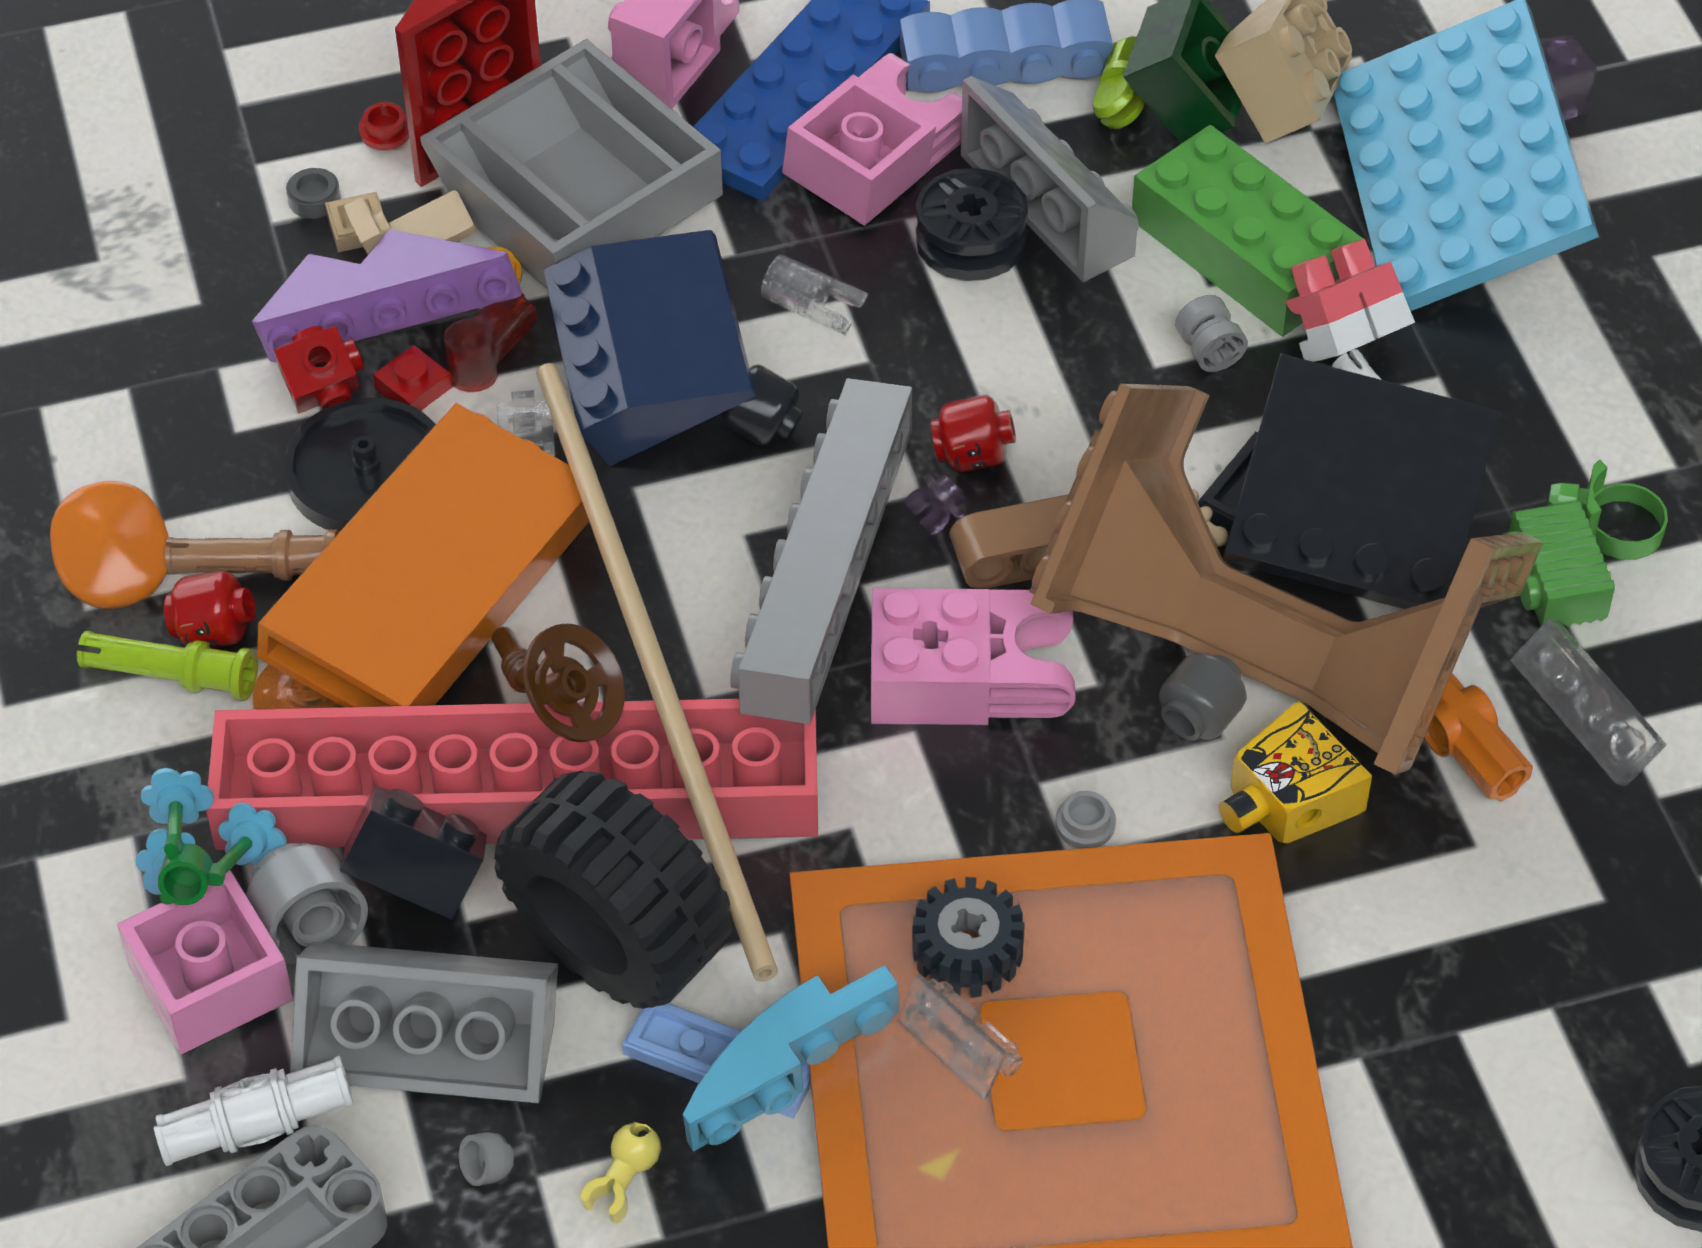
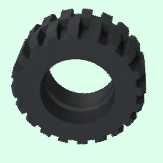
M578 771L561 775L535 798L497 838L494 859L496 860L495 872L497 878L503 881L502 890L508 901L513 902L518 909L516 913L525 926L531 927L538 936L537 940L548 951L551 950L562 960V965L573 974L578 973L586 980V984L598 992L605 991L608 993L612 1000L621 1004L630 1002L634 1008L641 1009L668 1004L728 942L732 925V916L729 911L730 900L727 892L720 888V878L713 866L706 864L701 857L703 852L693 840H688L678 830L680 826L668 815L663 816L653 807V802L640 793L637 795L628 790L626 784L614 778L606 780L603 774L593 771Z

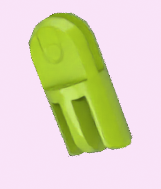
M1130 36L1113 43L1112 55L1109 54L1093 99V111L1096 117L1101 118V123L1110 129H1121L1132 123L1142 112L1145 105L1143 99L1132 91L1128 82L1123 78L1137 38L1135 36Z

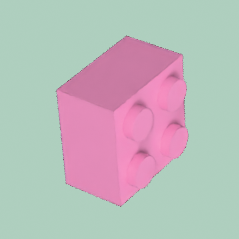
M231 870L226 873L224 883L221 886L208 885L204 897L197 903L191 905H177L174 903L165 905L159 903L117 923L128 965L180 1055L294 1000L285 959Z

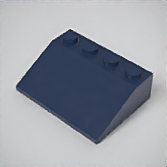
M712 230L594 245L543 269L575 417L582 436L609 466L621 462L757 396L717 238Z

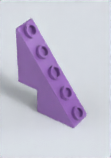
M389 229L361 264L308 254L252 320V323L269 361L276 363L273 349L293 342L292 337L295 334L312 326H323L324 329L336 325L342 341L350 338L358 341L520 297L522 291L507 252Z

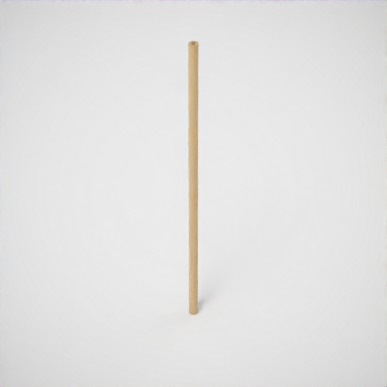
M543 364L536 371L538 381L711 861L720 878V886L722 890L727 892L730 900L729 911L751 972L756 981L765 982L771 980L777 975L778 968L562 378L555 364Z

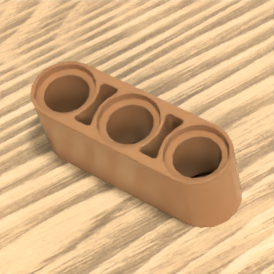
M1069 494L976 512L956 521L951 527L949 535L965 582L970 587L985 589L1032 580L1054 532L1057 516Z

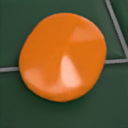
M102 481L89 484L69 494L58 506L52 518L50 529L53 562L62 584L80 601L101 609L128 607L151 596L162 584L167 574L164 550L165 547H168L166 540L169 535L165 523L152 499L136 486L120 481Z

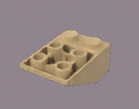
M1266 0L1227 34L1215 54L1216 59L1265 144L1319 121L1340 82L1341 72L1346 70L1353 57L1351 55V43L1346 32L1341 27L1336 28L1327 12V0Z

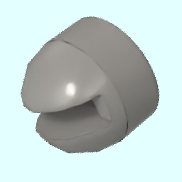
M483 1132L466 1136L461 1142L459 1149L460 1168L465 1179L473 1186L496 1183L505 1178L514 1166L515 1152L499 1133Z

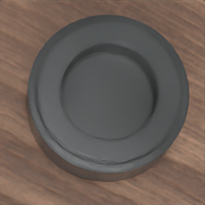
M307 168L295 173L286 185L289 207L300 217L309 219L327 216L325 203L341 199L338 179L332 172L326 169Z

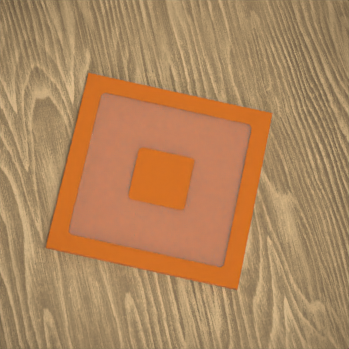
M1271 833L789 872L800 984L802 985L818 975L829 993L832 994L886 965L898 983L899 1013L894 1015L892 1021L885 1028L871 1035H863L861 1033L841 1044L838 1050L827 1060L816 1065H809L828 1248H1353ZM966 877H976V888L983 889L987 880L997 884L996 896L998 897L1003 891L1007 890L1013 895V906L1019 904L1023 912L1022 922H1025L1021 966H1016V975L1010 982L1002 978L1001 989L994 993H991L987 984L982 985V997L971 998L970 987H961L960 997L949 995V983L947 982L938 991L930 985V974L922 978L917 971V961H913L912 926L913 916H916V906L920 899L927 902V891L934 886L944 894V882L954 878L958 888L965 887ZM965 930L966 934H970V936L975 938L978 937V933Z

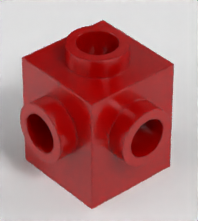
M336 325L324 329L323 326L306 328L292 337L293 342L273 349L277 365L298 414L317 406L325 409L331 405L350 400L352 398L351 393L360 390L356 372L365 369L354 340L350 338L342 341Z

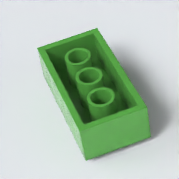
M1212 125L1207 126L1134 175L1132 209L1137 216L1139 227L1282 337L1303 323L1301 315L1293 313L1285 302L1299 296L1291 267L1312 258L1326 255L1333 277L1337 280L1340 277L1330 251L1363 239Z

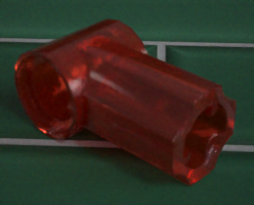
M524 293L514 299L484 306L472 319L454 322L447 328L444 333L448 371L451 373L452 385L455 388L465 392H479L488 389L495 383L498 378L497 364L537 322L536 308L528 302Z

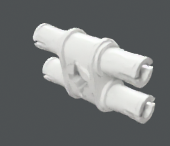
M340 1056L289 1074H285L284 1069L277 1070V1068L270 1070L269 1074L247 1077L224 1088L222 1086L216 1087L214 1092L209 1093L210 1100L168 1114L156 1115L157 1126L154 1127L163 1161L166 1166H169L173 1162L222 1147L223 1152L230 1151L234 1153L238 1151V1147L261 1144L285 1132L287 1135L292 1134L294 1129L299 1128L298 1121L346 1105L347 1107L353 1105L352 1092Z

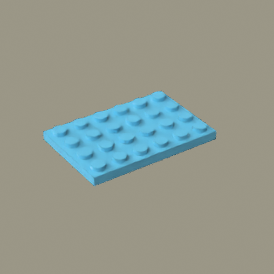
M1514 0L1341 72L1340 82L1334 91V97L1376 264L1392 263L1410 311L1599 237L1532 12L1526 0Z

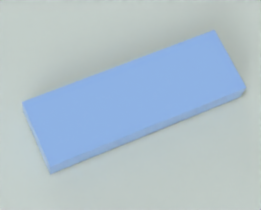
M669 1003L663 1006L641 1009L622 1044L623 1055L700 1083L714 1061L741 1030ZM808 1063L801 1066L804 1091L797 1095V1098L790 1106L778 1112L779 1114L794 1119L811 1087Z

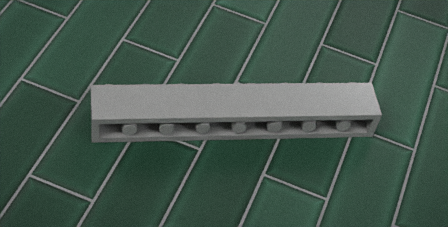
M847 378L839 400L831 399L826 419L827 433H818L813 456L814 467H806L803 472L800 489L801 502L800 504L792 503L789 510L787 540L779 539L776 544L773 560L774 575L773 577L765 576L762 581L759 597V615L750 614L745 632V652H736L732 662L730 684L731 688L739 689L740 714L805 724L811 723L912 432V387Z

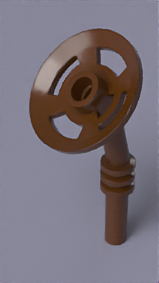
M558 624L540 632L533 639L528 650L522 648L510 628L500 627L494 631L492 642L502 658L501 669L509 685L517 692L527 693L535 713L551 731L570 741L589 742L606 735L615 727L624 707V680L614 654L599 636L579 625ZM565 643L581 649L595 665L586 670L577 660L564 656ZM544 650L546 657L538 664L537 660ZM551 667L553 673L547 675L548 669ZM603 686L604 699L602 709L594 721L589 715L595 709L598 701V687ZM585 698V701L581 707L577 703V701ZM544 705H549L550 708L560 715L569 716L573 727L555 719Z

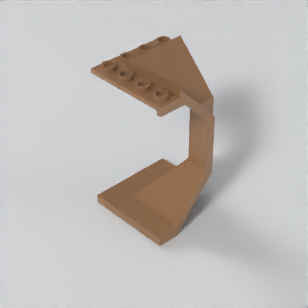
M1120 384L1118 390H1113L1103 403L1099 414V423L1103 424L1101 430L1094 431L1089 446L1079 462L1076 478L1070 493L1057 516L1054 532L1045 554L1035 570L1032 586L1029 591L1034 594L1031 605L1050 614L1068 611L1086 613L1170 640L1197 653H1206L1212 656L1223 655L1232 660L1242 674L1304 702L1378 753L1374 765L1393 774L1410 770L1479 609L1521 595L1543 545V541L1523 532L1471 538L1445 598L1361 622L1345 619L1235 569L1223 560L1184 471L1186 451L1210 395L1190 386Z

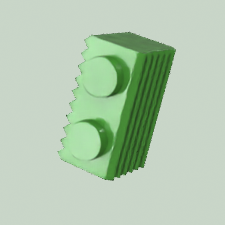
M1581 501L1513 511L1509 532H1504L1503 534L1523 532L1543 541V545L1520 595L1524 608L1526 610H1535L1541 628L1548 630L1553 626L1558 629L1563 624L1569 627L1573 623L1580 625L1585 621L1592 623L1596 619L1600 621L1606 619L1615 590L1614 580H1611L1610 571L1607 570V563L1604 562L1603 554L1600 553V547L1596 543V536H1593L1592 527H1589V519L1586 518Z

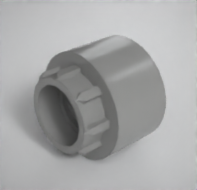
M303 842L279 846L266 854L252 873V880L248 886L246 897L284 957L286 964L296 966L297 956L312 942L351 945L365 926L368 916L366 898L352 876L340 871L342 862L340 857L327 847Z

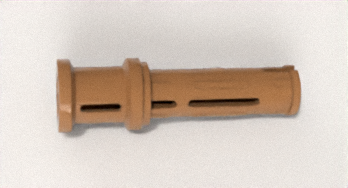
M337 529L328 530L326 535H293L291 530H280L279 533L273 535V538L188 539L168 537L166 540L168 547H165L164 550L165 567L168 574L209 573L216 571H226L229 573L262 572L273 573L274 577L279 578L281 581H291L294 575L303 574L340 531Z

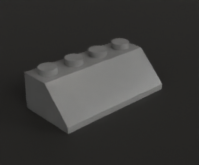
M973 76L964 79L962 83L961 156L972 168L998 172L1013 180L1026 196L1028 206V221L1026 224L1082 282L1134 257L1139 223L1133 209L1127 203H1121L1105 186L1100 175L1095 171H1090L1074 155L1070 145L1062 139L1059 140L1044 125L1040 115L1034 109H1028L1014 93Z
M312 942L297 956L290 1073L340 1056L350 1086L539 1103L554 1029L558 964Z

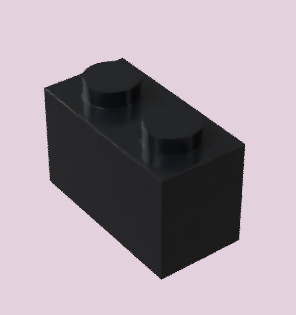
M375 785L344 846L340 871L453 920L484 860L487 834L479 831V828L472 821L457 814L445 816L424 807L423 803L416 796L400 789L388 791Z

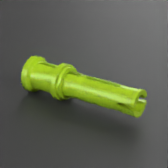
M89 630L84 631L78 645L101 649L99 654L77 650V662L81 668L119 671L180 681L181 686L191 693H200L204 688L230 692L235 700L245 701L251 696L257 679L258 658L256 651L250 648H241L237 653L211 649L206 641L199 640L188 643L184 648L99 634Z

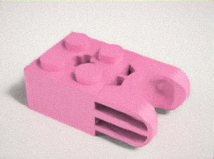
M624 0L623 2H618L613 7L608 19V29L611 31L612 39L611 59L668 107L673 109L720 52V36L738 15L739 0Z
M893 53L887 54L861 76L857 77L853 74L788 127L782 173L865 226L961 144L962 96L954 92L933 102H919L906 97L907 71L910 64Z
M872 588L871 724L988 725L989 718H1053L1064 715L1074 705L1076 698L1073 676L1063 664L1038 660L1026 655L1024 652L1038 647L1055 646L1062 643L1072 629L1073 611L1050 614L1031 605L1034 594L1030 593V590Z

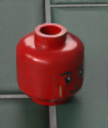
M989 395L947 402L941 407L939 418L931 420L932 438L938 461L940 463L948 462L951 469L957 473H966L1001 465L1006 458L1007 444L1016 443V432L1011 411L1000 412L997 402Z
M216 571L189 575L178 580L174 585L172 593L166 595L164 618L170 635L173 638L179 639L185 647L188 643L197 640L206 641L210 648L237 644L244 637L247 623L254 620L255 602L250 589L247 587L242 588L237 578L229 572Z

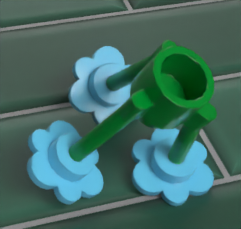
M170 768L159 769L152 775L151 785L144 787L141 791V800L144 804L149 805L151 819L157 823L168 824V830L157 829L149 834L146 842L147 850H142L137 854L136 866L139 870L145 872L143 875L145 889L152 894L160 895V901L165 905L171 903L177 905L197 903L204 897L208 885L221 886L224 883L226 873L235 864L246 865L251 862L256 867L260 860L270 851L287 844L284 833L280 829L275 828L276 819L270 811L260 810L257 813L250 804L237 803L229 811V820H225L218 828L220 837L227 841L225 846L226 854L218 863H212L209 854L200 846L195 845L194 837L187 832H182V823L189 824L195 822L198 819L199 811L209 809L214 802L213 791L209 787L201 785L200 775L193 771H186L180 775L177 771Z

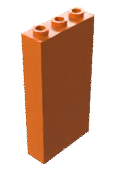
M455 403L258 623L257 658L342 707L436 705L489 642L494 631L504 624L589 523L569 465L541 450L534 442L521 439L494 424L487 416L474 413Z

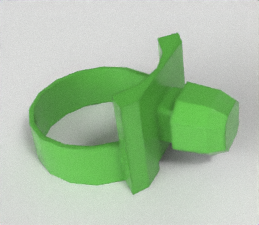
M1601 460L1593 464L1588 489L1579 488V484L1560 482L1551 484L1547 506L1581 501L1582 509L1585 510L1586 518L1589 519V527H1592L1593 536H1596V543L1599 545L1600 551L1605 555L1623 560H1636L1649 556L1660 547L1668 522L1667 508L1660 497L1649 489L1633 483H1616L1603 487L1608 467ZM1614 501L1630 502L1642 506L1654 515L1660 524V531L1652 538L1639 542L1622 541L1610 537L1598 528L1601 514L1600 506Z

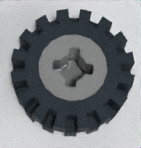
M966 877L964 888L957 887L955 878L945 881L944 894L936 886L927 891V902L920 899L916 906V916H913L912 955L913 961H917V971L921 977L924 978L930 974V986L939 991L944 983L947 982L949 983V995L960 997L961 987H970V996L975 998L982 997V985L987 984L991 993H994L1001 989L1002 978L1010 983L1016 976V966L1020 967L1022 963L1025 922H1022V909L1019 904L1013 906L1012 894L1005 890L997 897V884L989 880L986 881L983 889L976 888V877ZM965 930L978 933V937L975 938L970 936V934H966Z

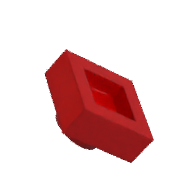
M412 345L373 374L374 386L379 393L387 399L406 403L420 411L453 388L451 373L415 345Z

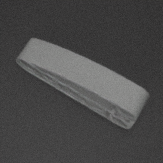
M317 1125L307 1126L289 1135L137 1248H200L204 1243L217 1239L223 1241L213 1248H371L384 1236L387 1228V1216L381 1186L376 1176L334 1132L326 1127ZM261 1202H275L266 1209H253L255 1205ZM353 1205L367 1206L356 1213L344 1212Z

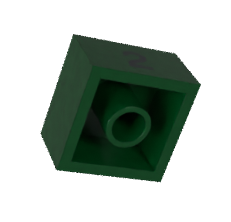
M1162 0L1148 6L1123 75L1132 91L1143 99L1158 116L1162 125L1170 130L1181 144L1209 125H1212L1221 133L1234 128L1242 104L1215 57L1227 34L1233 28L1209 0Z

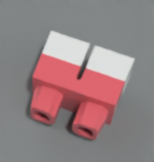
M1365 239L1345 244L1330 251L1340 277L1337 280L1333 277L1326 255L1312 258L1291 267L1299 296L1285 302L1293 313L1301 315L1308 339L1300 342L1299 345L1304 360L1315 362L1339 356L1415 323L1392 263L1387 262L1375 265Z

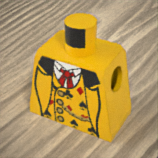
M1299 700L1237 752L1233 760L1230 783L1233 795L1219 803V812L1224 823L1235 833H1240L1259 821L1278 842L1288 844L1366 811L1372 775Z

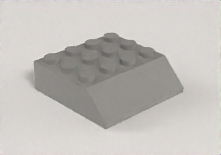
M587 38L421 136V145L448 193L453 190L459 193L474 225L499 247L511 251L521 266L545 288H547L543 269L590 246L656 237L723 195L721 150Z

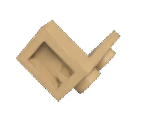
M455 190L391 222H388L383 211L373 215L363 196L343 206L367 255L389 229L458 242L476 232V227L459 193Z

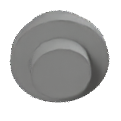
M1079 791L1070 795L1058 808L1055 823L1056 830L1059 836L1071 846L1077 848L1099 847L1108 842L1113 836L1116 827V815L1113 808L1102 795L1093 791Z

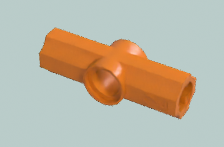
M1452 673L1424 739L1431 750L1441 757L1452 755L1489 799L1496 798L1501 802L1516 794L1519 788L1531 778L1533 765L1498 726L1496 710L1486 693L1475 685L1465 688Z

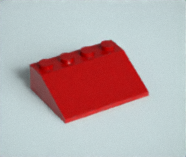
M414 0L396 25L395 33L415 182L420 187L439 177L421 145V136L541 66L535 0Z

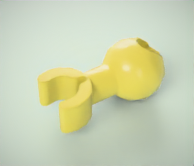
M633 1122L622 1126L614 1134L611 1143L613 1163L605 1176L596 1177L589 1181L581 1192L580 1197L585 1209H592L598 1197L608 1195L613 1190L615 1200L609 1208V1214L615 1224L623 1220L628 1210L626 1189L635 1174L649 1170L658 1161L660 1155V1138L652 1128L646 1124ZM639 1132H648L645 1136L638 1137Z

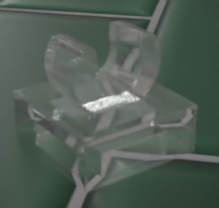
M534 390L511 392L512 403L496 404L498 426L521 439L534 442L541 450L555 456L554 422L546 400L535 401Z

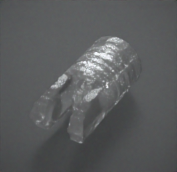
M784 254L778 255L773 260L764 276L761 287V296L764 299L842 335L847 334L852 324L842 314L824 307L829 295L848 305L861 308L869 295L856 287Z

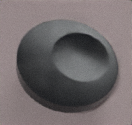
M386 398L347 400L317 412L299 427L286 449L284 471L292 502L302 515L314 524L326 530L337 529L341 531L436 424L417 408Z

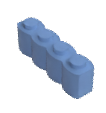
M1067 0L1054 6L1042 3H1024L1011 6L1002 11L995 8L976 7L965 9L952 15L941 12H921L900 20L902 60L910 64L907 71V87L909 90L916 92H939L957 85L962 86L963 80L970 76L995 86L1009 80L1018 83H1040L1059 76L1072 79L1094 78L1102 75L1109 54L1112 55L1113 42L1104 3L1099 0Z

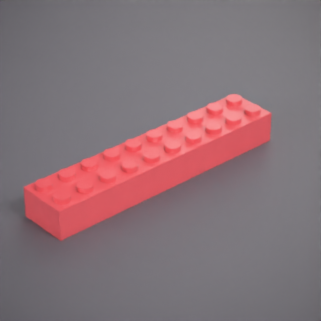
M739 699L679 700L730 839L818 837L816 709L811 723L805 724L740 714ZM654 700L624 701L621 717L615 727L606 735L589 742L570 741L555 734L539 719L530 703L215 710L208 787L213 791L214 802L206 810L215 850H225L227 841L220 837L218 828L225 820H229V811L237 803L250 804L257 813L260 810L270 811L276 819L275 828L280 829L284 833L287 844L303 842L327 848L344 847L375 785L388 791L392 789L407 791L416 796L423 803L424 807L442 815L457 814L472 821L479 828V831L487 834L486 844H497V838L501 835V832L556 778L563 774L578 771L601 773L606 780L614 778L626 784L629 791L636 795L642 794L653 802V807L663 816L668 815L680 826L678 830L687 839H704ZM584 702L577 703L582 707ZM597 702L595 709L589 715L594 721L601 712L603 702ZM544 705L555 719L573 727L569 716L560 715L550 708L549 705Z

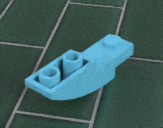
M886 965L832 994L829 993L817 975L784 995L746 1026L714 1061L698 1084L683 1113L686 1138L692 1151L694 1152L708 1143L710 1145L724 1143L735 1136L742 1125L763 1113L772 1115L786 1109L795 1101L797 1095L804 1091L801 1066L806 1063L809 1065L819 1064L830 1058L841 1044L861 1033L863 1035H871L885 1028L892 1021L894 1015L899 1013L898 983Z

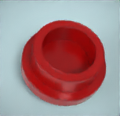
M391 102L373 104L365 110L363 118L359 123L360 138L364 144L373 149L391 150L397 148L409 139L407 116L397 104Z

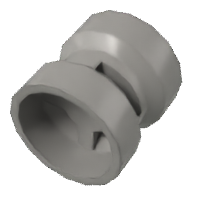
M1205 295L1192 300L1180 310L1175 320V327L1185 343L1192 345L1194 358L1201 369L1207 372H1217L1235 364L1243 356L1248 345V340L1238 324L1230 321L1231 314L1223 300L1216 295Z

